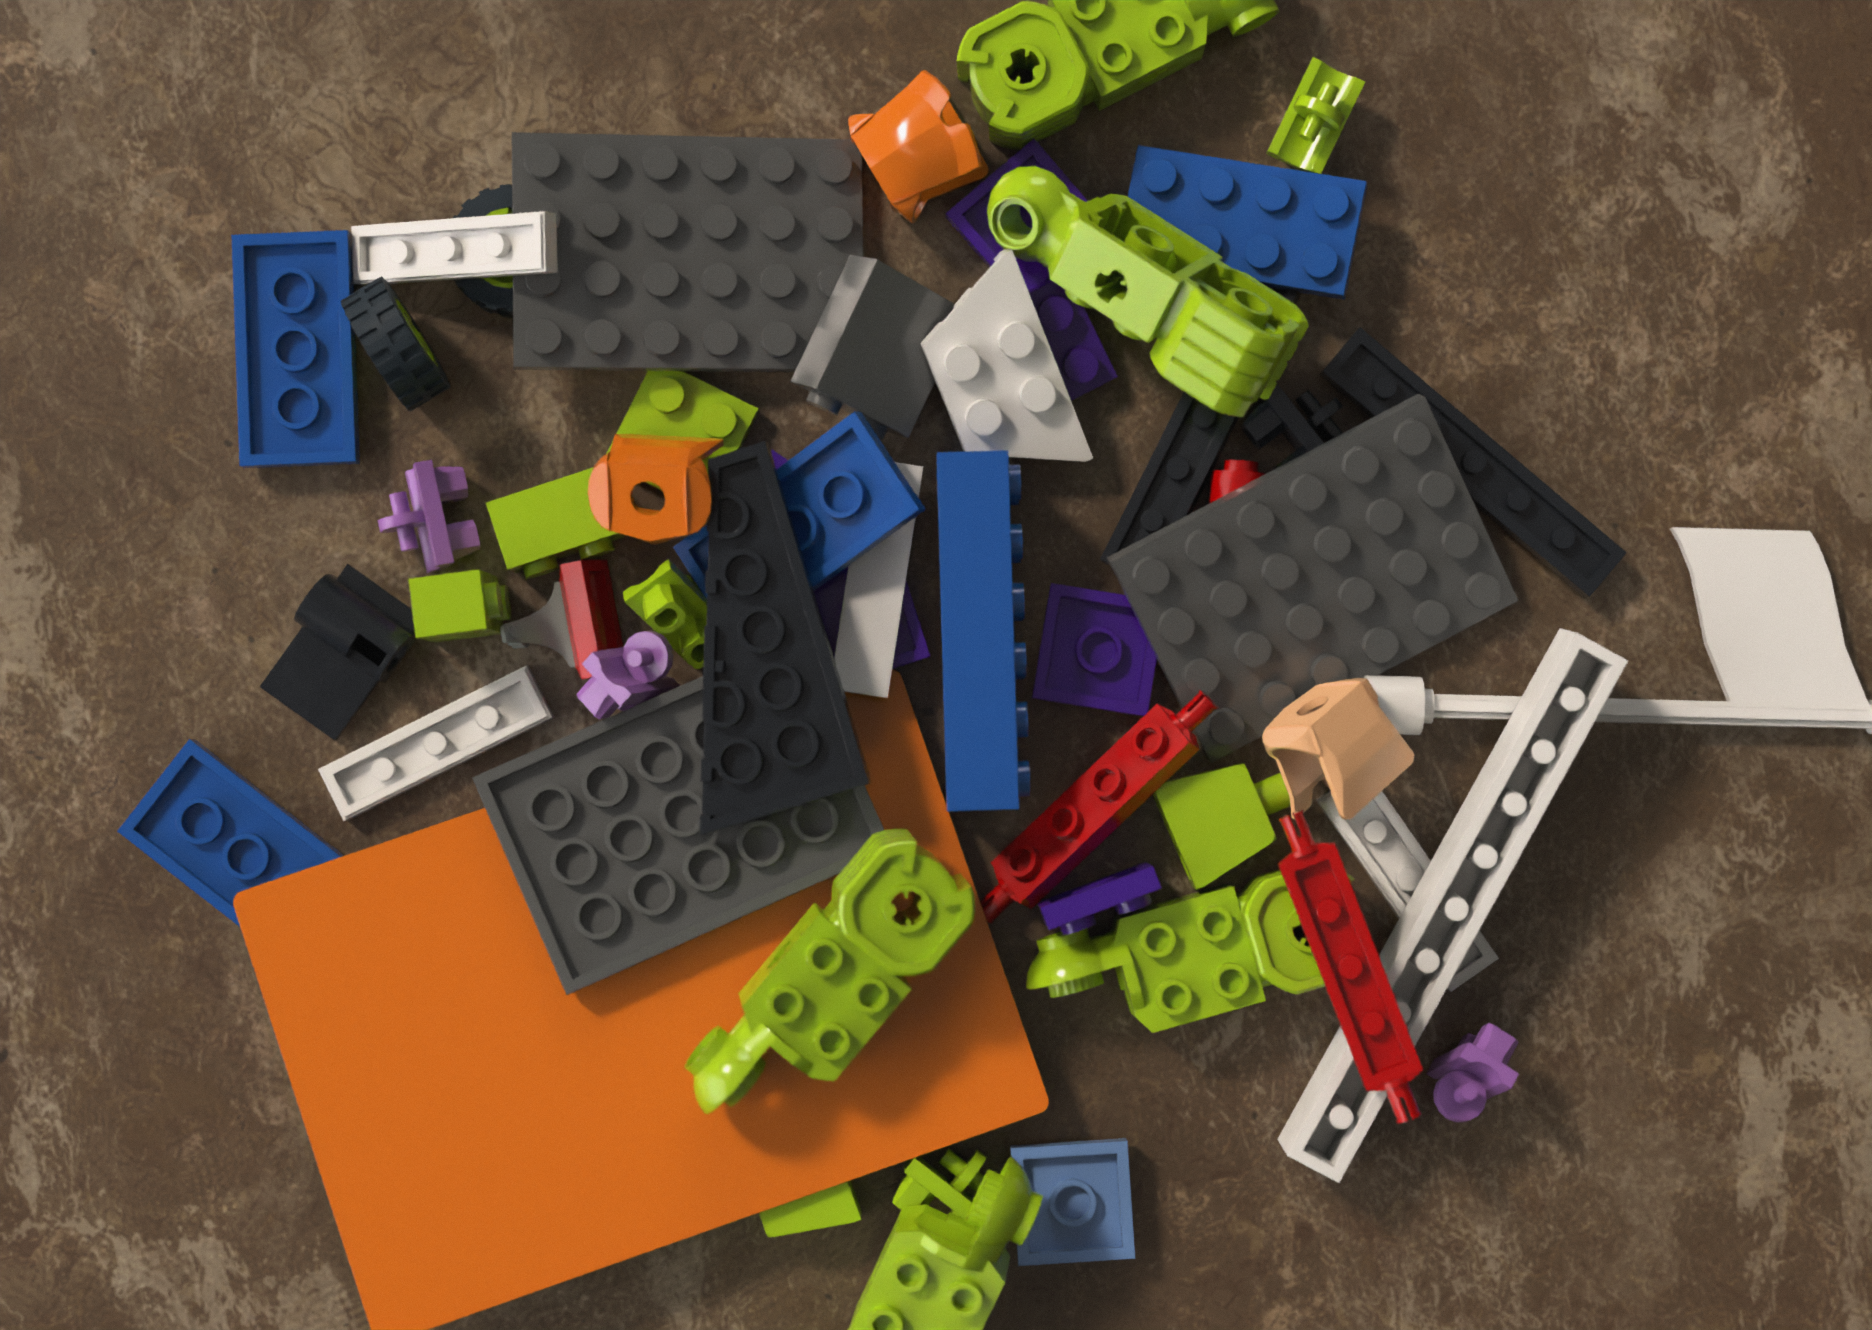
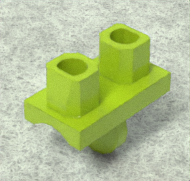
M1313 57L1266 154L1300 171L1321 174L1365 81L1339 72L1323 61Z
M668 559L646 581L630 586L623 591L624 602L655 632L666 637L672 649L694 669H700L704 664V626L707 624V599L699 590L696 582L689 575L683 574Z
M948 1149L938 1163L955 1175L952 1181L921 1157L909 1159L903 1166L906 1175L900 1181L892 1198V1203L901 1210L903 1206L929 1205L934 1197H937L952 1209L950 1213L966 1220L973 1198L963 1190L969 1186L977 1192L984 1177L978 1171L984 1164L987 1156L976 1150L967 1161H964L952 1150Z

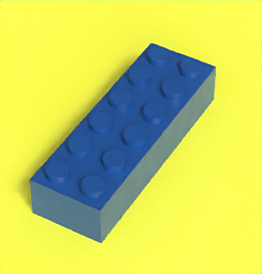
M1008 450L937 452L947 811L1019 809V797L1030 796L1029 761H1018L1017 738L1028 737L1027 701L1016 702L1015 680L1026 678L1025 642H1014L1013 621H1023V618H1025L1024 583H1012V563H1021V559H1023L1022 524H1010V505H1019V500H1021L1020 465H1009Z

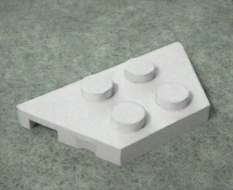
M1009 248L1002 250L993 259L995 262L972 288L969 287L954 304V309L945 320L939 322L920 343L963 451L1008 450V457L1081 462L1093 459L1092 453L1014 253Z

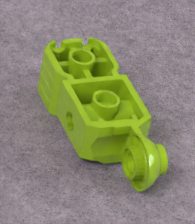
M1048 0V5L1022 1L967 30L957 54L958 80L968 82V79H970L973 104L983 121L989 125V141L1004 148L1021 150L1033 139L1039 142L1074 124L1083 106L1094 101L1100 111L1202 59L1207 35L1225 26H1228L1233 37L1243 35L1271 20L1280 10L1275 0ZM1025 69L1032 72V81L1020 84V76L1017 77L1015 82L1009 76L1016 70Z
M1037 166L1015 168L1004 174L991 191L987 206L989 228L995 241L1004 250L1011 249L1016 258L1026 262H1039L1048 268L1050 280L1064 288L1065 294L1071 301L1085 308H1095L1114 321L1115 328L1125 336L1136 340H1144L1147 343L1158 337L1150 352V357L1155 368L1164 379L1210 409L1236 417H1243L1250 404L1256 402L1259 398L1269 399L1277 385L1276 380L1280 379L1287 367L1286 361L1292 358L1298 347L1297 342L1302 340L1309 327L1305 315L1294 303L1247 273L1233 269L1223 263L1221 255L1128 196L1108 194L1102 198L1096 197L1088 202H1084L1070 193L1067 186L1055 174ZM1021 206L1026 208L1032 217V229L1026 226L1021 218Z
M888 829L872 834L833 880L832 900L823 910L814 902L741 989L739 997L745 1015L729 1033L720 1026L713 1028L688 1058L684 1068L694 1075V1094L702 1111L705 1114H709L716 1110L723 1102L731 1107L738 1103L763 1072L766 1061L761 1056L769 1046L810 1078L835 1082L912 990L905 976L920 975L933 971L972 925L975 915V899L972 886L961 874L951 876L931 852L917 845V841L907 829ZM909 891L915 892L911 906L903 911H897L892 903L893 898L901 892L905 898H908Z
M1278 869L1253 876L1245 884L1241 892L1238 893L1235 892L1234 886L1224 884L1146 906L1122 915H1114L1112 926L1108 933L1090 937L1086 928L1063 936L1062 932L1039 938L1036 940L1039 953L1030 965L1026 989L1048 987L1051 998L1070 995L1103 984L1104 980L1101 971L1114 968L1120 990L1124 991L1129 1012L1149 1031L1155 1033L1264 1002L1266 998L1263 988L1274 985L1284 991L1300 994L1325 987L1307 938L1298 935L1295 937L1293 934V927H1297L1301 923L1281 871ZM1347 873L1349 881L1352 883L1354 878Z
M1010 1156L1000 1174L990 1169L987 1170L971 1203L966 1220L950 1212L945 1214L926 1204L903 1206L856 1305L850 1327L847 1330H983L1005 1284L1010 1254L1005 1247L1008 1241L1019 1245L1024 1243L1043 1199V1195L1032 1191L1029 1178L1020 1163Z

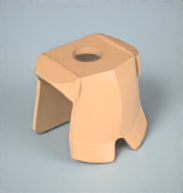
M1367 678L1345 679L1314 686L1285 707L1265 728L1262 735L1266 751L1269 756L1276 760L1290 797L1291 817L1293 819L1292 813L1300 810L1305 812L1311 806L1313 789L1321 780L1326 787H1329L1339 816L1342 819H1351L1404 772L1414 760V752L1379 707L1377 694Z

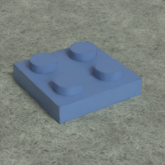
M1126 1138L1010 1146L1011 1156L1025 1170L1032 1191L1043 1195L1039 1211L1022 1245L1017 1244L1018 1266L1135 1259L1128 1141Z

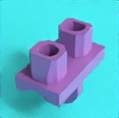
M432 460L414 463L413 469L405 472L413 511L410 512L405 491L390 494L393 515L378 520L380 533L397 532L401 552L418 549L414 528H417L427 573L442 571L452 565L454 560L477 552L481 546L474 520L446 524L442 504L462 501L468 498L465 472L463 467L433 468Z
M649 630L632 635L628 638L624 647L592 652L582 663L592 677L576 694L578 699L600 720L609 718L617 708L621 711L627 710L679 687L680 685L674 678L666 676L673 663L672 646L662 634Z
M1487 1023L1481 1027L1477 1035L1468 1033L1462 1036L1457 1048L1435 1058L1426 1074L1434 1079H1439L1433 1092L1434 1103L1438 1111L1451 1121L1467 1122L1477 1117L1483 1111L1487 1099L1511 1089L1519 1073L1506 1065L1519 1041L1495 1025Z

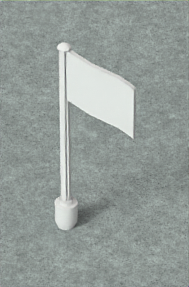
M1670 528L1690 572L1704 645L1727 701L1607 698L1595 722L1866 729L1868 734H1872V700L1867 701L1846 649L1831 574L1811 531ZM1364 676L1377 694L1379 707L1399 734L1420 735L1424 723L1431 724L1433 718L1509 720L1522 697L1434 694L1433 689L1424 688L1422 677Z

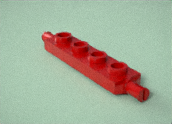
M1200 690L1177 714L1156 704L991 862L999 884L980 901L987 922L992 924L1014 900L1032 909L1200 750L1193 730L1214 710L1218 709V706L1205 692Z
M1303 810L1292 813L1300 836H1297L1290 816L1281 817L1279 821L1282 823L1292 852L1277 864L1366 1091H1386L1398 1124L1408 1121L1400 1101L1403 1098L1413 1120L1421 1115V1111L1418 1109L1408 1082L1416 1077L1423 1068L1334 842H1314Z

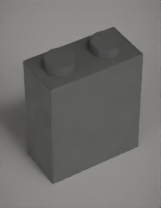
M850 255L793 374L791 382L809 391L805 401L825 412L836 416L840 409L850 414L854 411L862 412L880 440L884 439L887 432L909 438L935 383L934 376L920 343L939 322L944 321L954 309V303L877 259Z

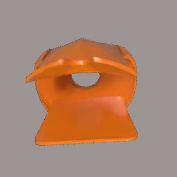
M926 70L921 71L906 88L876 114H855L848 118L850 139L858 147L889 199L891 209L902 215L912 224L917 221L928 200L981 180L989 173L988 165L979 152L970 125L961 122L949 102L951 98L949 90Z
M615 434L610 452L599 459L589 478L588 498L594 518L601 527L609 531L635 537L653 545L675 540L685 535L690 536L698 532L709 522L712 501L708 472L702 460L724 445L723 439ZM648 481L659 486L665 496L664 507L661 510L637 507L632 496L635 485Z

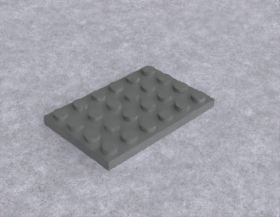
M512 132V214L544 211L556 213L558 273L513 276V370L795 372L849 256L863 257L862 154L858 147L852 143L851 139Z
M1416 394L1107 557L1181 708L1186 706L1200 690L1205 692L1218 706L1217 710H1214L1193 730L1206 758L1211 763L1262 737L1265 728L1285 707L1314 686L1345 679L1364 678L1365 675L1377 676L1518 601L1426 398L1420 394Z
M703 676L472 777L566 995L572 994L838 875L872 834L884 830L865 785L699 836L703 782H701V759H703L704 720L702 719Z

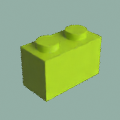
M593 468L486 502L507 570L514 573L524 571L526 579H530L559 569L557 559L579 552L581 560H589L615 550L612 541L624 538L625 536L624 534L612 532L601 527L594 518L588 498V484Z
M480 569L408 579L415 637L418 639L436 643L501 634L500 626L503 625V620L511 619V604L507 586H499L497 576Z

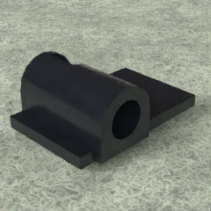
M349 564L345 566L338 577L332 574L324 575L305 596L294 617L295 622L300 624L302 628L260 685V688L335 741L342 735L379 681L386 683L417 639L415 637L412 609Z

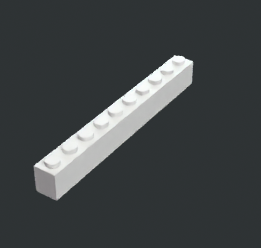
M1559 628L1379 954L1414 1047L1628 660L1577 632ZM1341 1026L1337 1030L1277 1139L1287 1156L1338 1183L1387 1097L1386 1091H1366Z

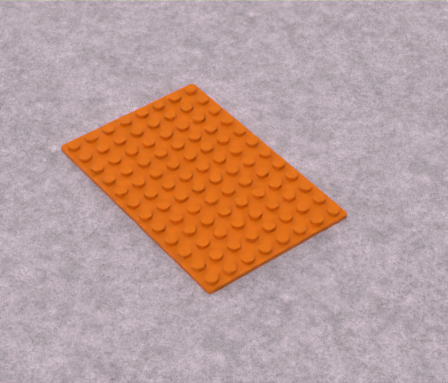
M892 670L888 698L844 692L872 783L865 785V788L884 830L907 829L917 841V845L931 852L951 876L961 874L966 879L974 892L975 915L972 925L933 971L920 975L905 976L912 990L835 1082L810 1078L769 1046L761 1056L766 1061L765 1068L747 1094L732 1107L723 1102L716 1110L705 1114L694 1094V1075L684 1067L692 1052L713 1028L720 1026L729 1033L745 1015L739 992L814 902L823 910L832 900L833 880L838 875L569 995H566L485 808L240 891L235 895L233 906L371 1330H429L1037 1115L1047 1109L1049 1099L949 811H947V805L907 690L898 671ZM909 891L908 898H905L902 892L893 898L892 903L897 911H903L911 906L915 892Z

